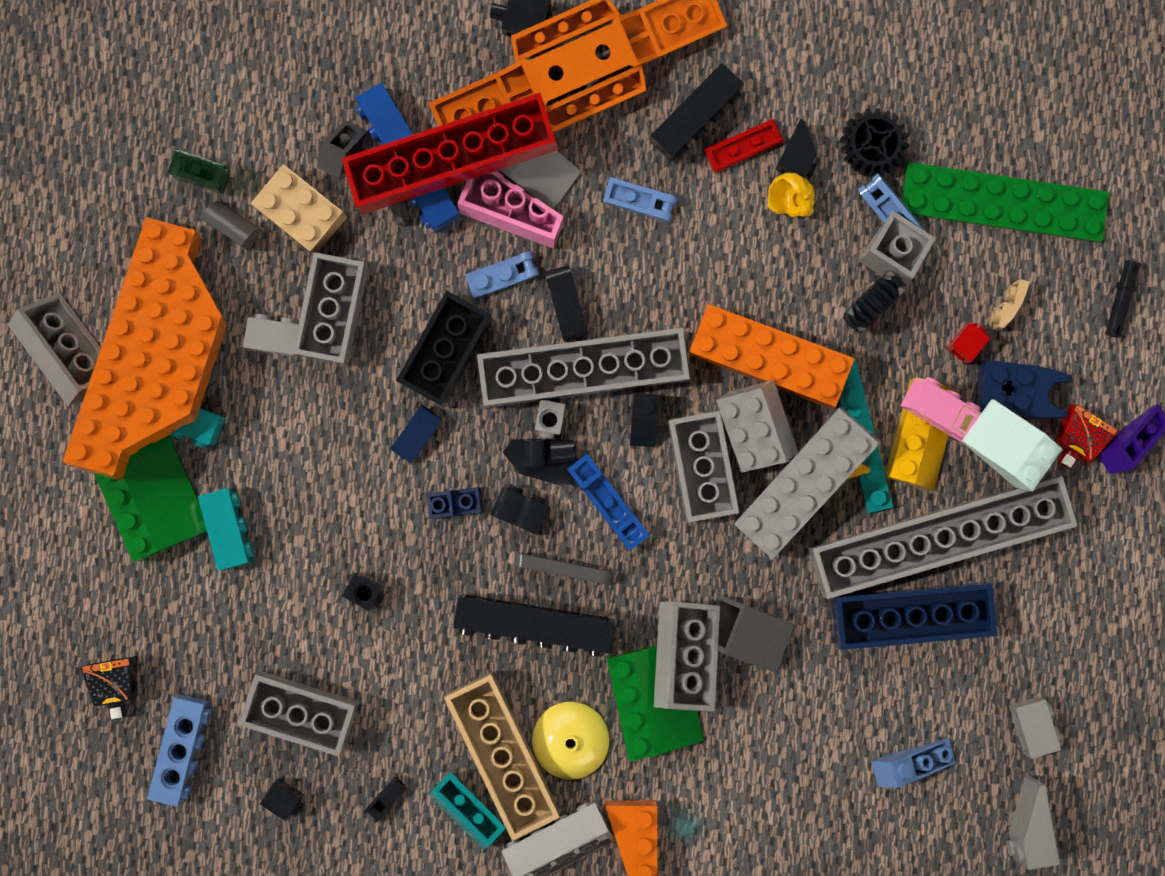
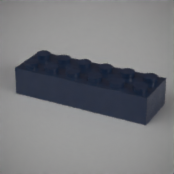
M980 582L845 594L831 598L835 645L840 650L997 636L991 583Z

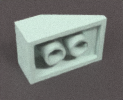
M992 399L961 441L1015 488L1028 491L1035 489L1062 451V448L1045 433Z

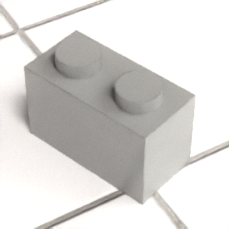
M256 314V318L248 317L243 348L252 351L299 357L293 354L299 325L297 320L281 318V322L272 321V316Z
M1035 697L1009 705L1025 756L1033 759L1061 750L1059 742L1062 741L1058 728L1053 725L1051 717L1054 716L1051 704L1046 702V699Z

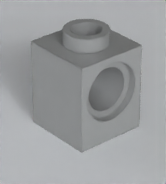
M540 399L535 431L540 432L539 437L554 439L555 435L560 436L566 404ZM548 413L554 414L557 417L556 425L546 427L542 423L544 415Z

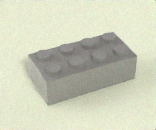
M313 252L293 354L299 357L349 366L369 268L365 262Z
M720 411L668 420V430L685 521L688 523L739 513Z
M675 601L659 603L654 707L715 711L720 606Z
M261 671L254 676L239 725L339 757L344 752L359 702Z

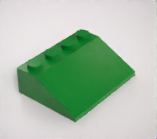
M170 436L155 443H150L139 449V452L131 455L122 481L94 473L132 562L143 561L207 532L199 500Z
M657 645L606 656L629 762L657 756L704 741L697 710L654 707Z

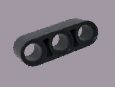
M569 265L545 271V278L548 283L563 341L568 342L588 336Z

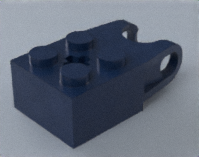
M984 360L979 362L974 404L981 408V413L992 399L1022 419L1067 418L1068 411L1051 404L1048 398V391L1053 384L1072 382V376L1040 366ZM1007 385V387L1009 388V393H1007V395L1006 391L1002 390V386Z

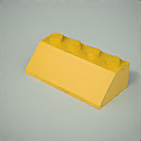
M916 377V378L910 379L907 392H908V390H909L911 384L913 383L914 379H922V378ZM943 384L940 385V388H941V389H943V390H945V391H946V390H951V391H954V392H956L957 394L960 395L959 392H957V391H955V390H953V389H951V388H949V387H947V386H945V385H943ZM902 408L885 472L886 478L934 491L949 435Z

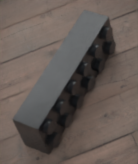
M461 594L457 600L453 628L459 629L458 633L474 636L476 632L485 633L484 638L500 640L501 636L511 637L510 642L526 644L527 640L537 642L536 646L542 648H552V644L562 646L563 651L578 653V649L588 650V655L603 657L604 653L610 654L615 621L614 618Z

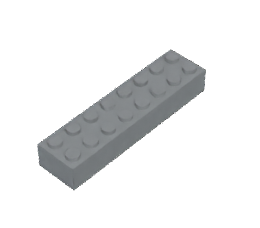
M683 328L477 354L483 406L485 408L540 401V399L550 400L688 382L690 379Z

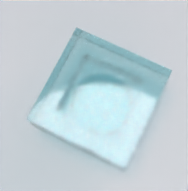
M676 808L665 832L689 844L700 819Z

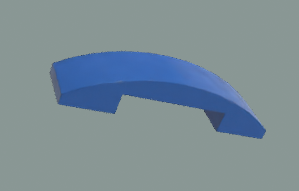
M588 454L567 469L629 551L650 536Z

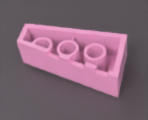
M497 171L467 180L458 201L460 214L553 249L563 226V216L537 198L534 199L524 192V189L512 184Z

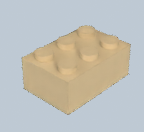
M284 164L251 202L258 211L312 254L313 252L319 253L347 219L343 211Z

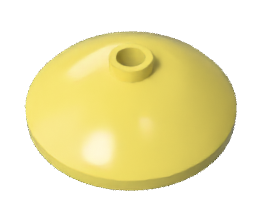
M562 702L547 709L538 719L532 736L533 751L539 764L551 775L566 780L580 779L596 771L605 760L609 748L608 729L603 718L590 706L580 702ZM573 739L576 744L570 748L566 746V741Z

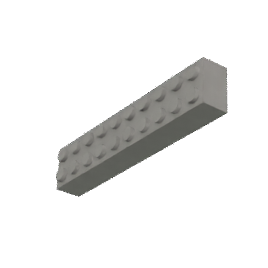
M1056 476L1040 480L1033 491L1012 488L809 547L808 550L822 597L830 599L1077 527L1078 525L1063 476Z

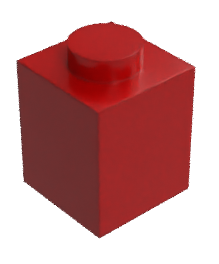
M970 322L962 327L946 349L964 364H968L974 360L991 338L986 335L987 331L985 328L977 323L972 324Z

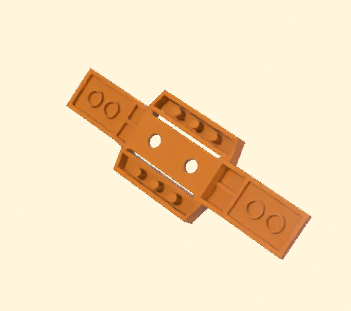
M590 0L512 35L511 44L514 64L429 102L428 105L438 126L537 93H541L546 107L547 102L626 66L633 67L547 106L546 110L555 133L644 93L646 85L642 65L726 28L727 24L717 0H657L623 15L618 12L610 0ZM612 22V24H610V25H607V26H605V27H603V28H601V29H598V30H596V31H594V32H592V33H590V34H587V35H585V36H583V37H581V38H578V39H576V40H574V41H572V42H569V43H567V44H565V45H563V46H560V47H558V48H556V49H554V50H551V51H549V52H547V53H545V54H543V55H540V56H538V57H536V58H534V59L528 60V59L533 58V57H535V56H537V55H539V54H541V53H544V52H546V51H548V50H550V49H553V48H555V47H557V46H559V45H562V44H564V43H566V42H568V41H571V40H573V39H575V38H577V37H579V36H582V35H584V34H586V33H588V32H591V31H593V30H595V29H597V28H600V27H602V26H604V25L609 24V23ZM599 45H605L610 50V56L606 60H600L595 54V50ZM553 66H559L563 70V77L559 81L552 80L548 75L549 69Z

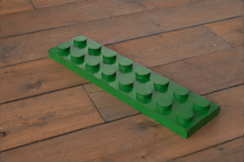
M908 162L905 169L901 201L914 216L1100 243L1103 241L1109 192Z

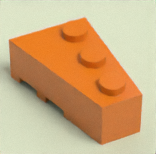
M604 800L627 875L657 876L656 800Z

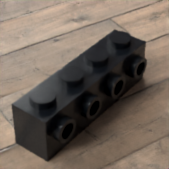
M721 63L650 135L649 142L670 162L676 157L680 160L689 151L688 145L694 139L699 141L707 132L705 127L711 121L714 124L719 121L725 114L723 109L729 103L733 106L742 97L741 90L744 83Z

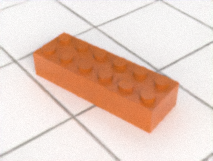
M707 304L689 350V355L760 383L774 380L777 389L832 410L835 409L855 359Z

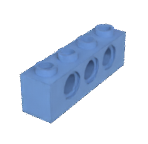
M182 694L173 697L147 797L148 800L178 807L184 800L187 801L192 790V785H189L190 776L195 774L198 767V760L195 759L197 749L201 750L205 740V735L202 734L203 726L208 724L212 710L208 709L210 701ZM184 719H189L193 723L192 731H187L184 728ZM178 744L186 748L185 757L177 753L176 748ZM171 770H175L179 773V782H175L171 779Z

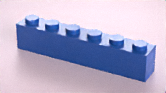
M382 82L355 97L359 103L355 108L363 121L369 120L372 127L368 130L375 142L380 140L382 144H386L413 135ZM445 188L409 199L413 207L419 205L423 212L419 216L426 229L432 227L434 233L461 218Z

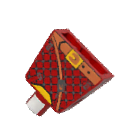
M1078 404L1068 406L1066 410L1068 411V417L1063 418L1054 440L1064 450L1057 462L1070 470L1077 459L1082 462L1093 461L1118 432V429Z

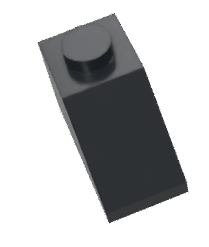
M799 120L775 170L783 174L790 172L797 173L803 178H806V176L811 178L817 166L814 163L817 154L804 120Z
M633 394L630 446L655 447L660 394Z

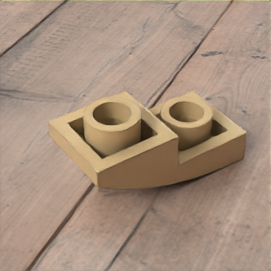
M1019 279L1012 285H1009L1006 292V300H1009V303L1003 302L992 311L990 321L994 323L992 330L998 331L1003 329L1013 319L1023 303L1030 281Z

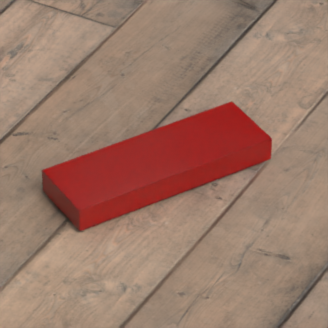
M773 118L704 149V152L713 172L717 173L778 146L784 140Z

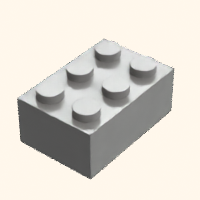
M774 380L729 391L716 400L741 473L788 462L798 453Z

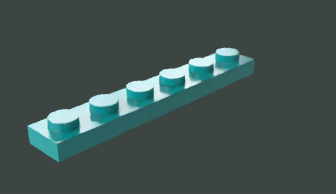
M854 359L839 397L840 407H843L875 436L857 362ZM877 446L863 461V463L870 466L871 472L858 476L867 513L893 508Z

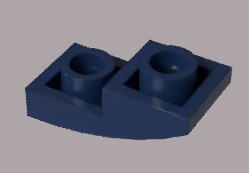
M421 404L390 450L409 463H412L443 418Z
M481 487L426 494L429 519L484 512Z

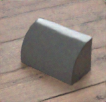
M219 201L211 203L199 216L205 223L246 250H249L262 229Z

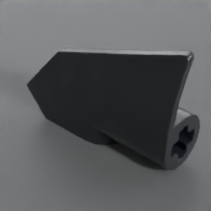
M512 439L503 451V454L519 474L572 490L575 488V479L567 470L574 464V440Z

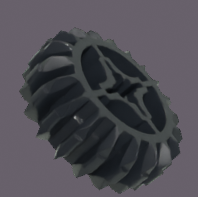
M876 108L874 114H872L870 109H866L864 115L858 112L855 115V119L850 118L847 124L849 127L842 129V133L845 136H842L839 142L845 144L840 148V152L848 153L843 159L844 162L853 161L850 170L859 166V175L868 170L867 175L869 178H872L875 170L876 173L883 176L884 170L890 174L894 171L893 166L898 168L902 164L900 159H905L907 156L903 150L909 147V144L904 142V140L909 135L908 133H901L905 128V124L897 126L898 116L891 120L888 118L890 111H886L884 115H881L880 108ZM873 125L881 126L886 130L882 132L877 131ZM860 128L863 132L864 143L856 148L855 135ZM872 138H873V141H874L875 139H876L877 141H879L880 139H882V140L879 142V144L877 145V147H876V144L874 145V147H873L872 145H869L868 147H866V146L870 143V141L872 140ZM892 138L893 152L891 157H888L885 142ZM871 154L876 160L879 159V161L868 160L862 155Z
M892 270L884 273L844 313L843 319L847 322V325L857 333L868 328L903 294L906 289V284L902 281L903 279Z

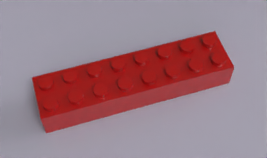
M537 93L341 159L355 206L364 215L558 151L559 148L542 95Z

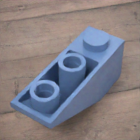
M947 738L888 754L871 761L878 787L899 788L956 764L950 740Z

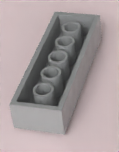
M840 407L734 525L773 559L881 441L843 407Z

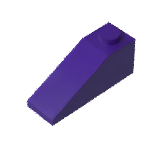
M1158 404L1153 405L1125 426L1097 455L1109 474L1134 469L1165 433V414Z

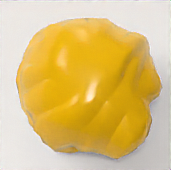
M787 172L779 175L769 186L768 208L776 214H788L793 218L798 216L809 217L814 212V187L807 179L797 173Z

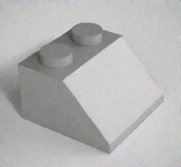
M892 211L869 242L859 262L881 276L887 271L892 270L907 284L916 275L936 238Z

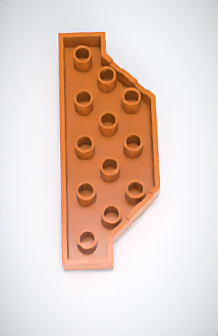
M145 218L62 461L70 467L122 481L131 455L139 452V449L148 444L155 443L172 434L174 430L197 420L227 322L194 264L201 243V238L195 230Z

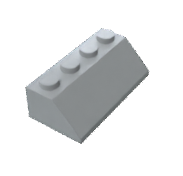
M60 293L17 309L8 324L12 332L68 407L82 401L101 350L100 346Z
M585 803L577 808L576 813L570 816L565 814L554 820L553 825L547 828L542 826L531 831V836L523 840L519 838L509 842L507 848L501 852L511 875L549 876L615 842V835L600 807L596 803Z

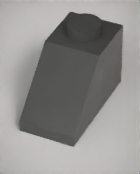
M344 120L322 143L317 168L329 175L340 178L345 173L341 158L358 152L367 131Z

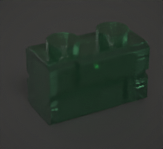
M176 149L168 169V174L177 180L224 194L231 170L224 164L212 162L209 159Z

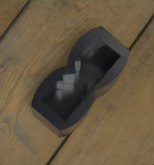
M509 484L508 488L502 487L491 516L538 535L550 506L545 505L547 500L535 494L532 495V498L522 495L523 489Z

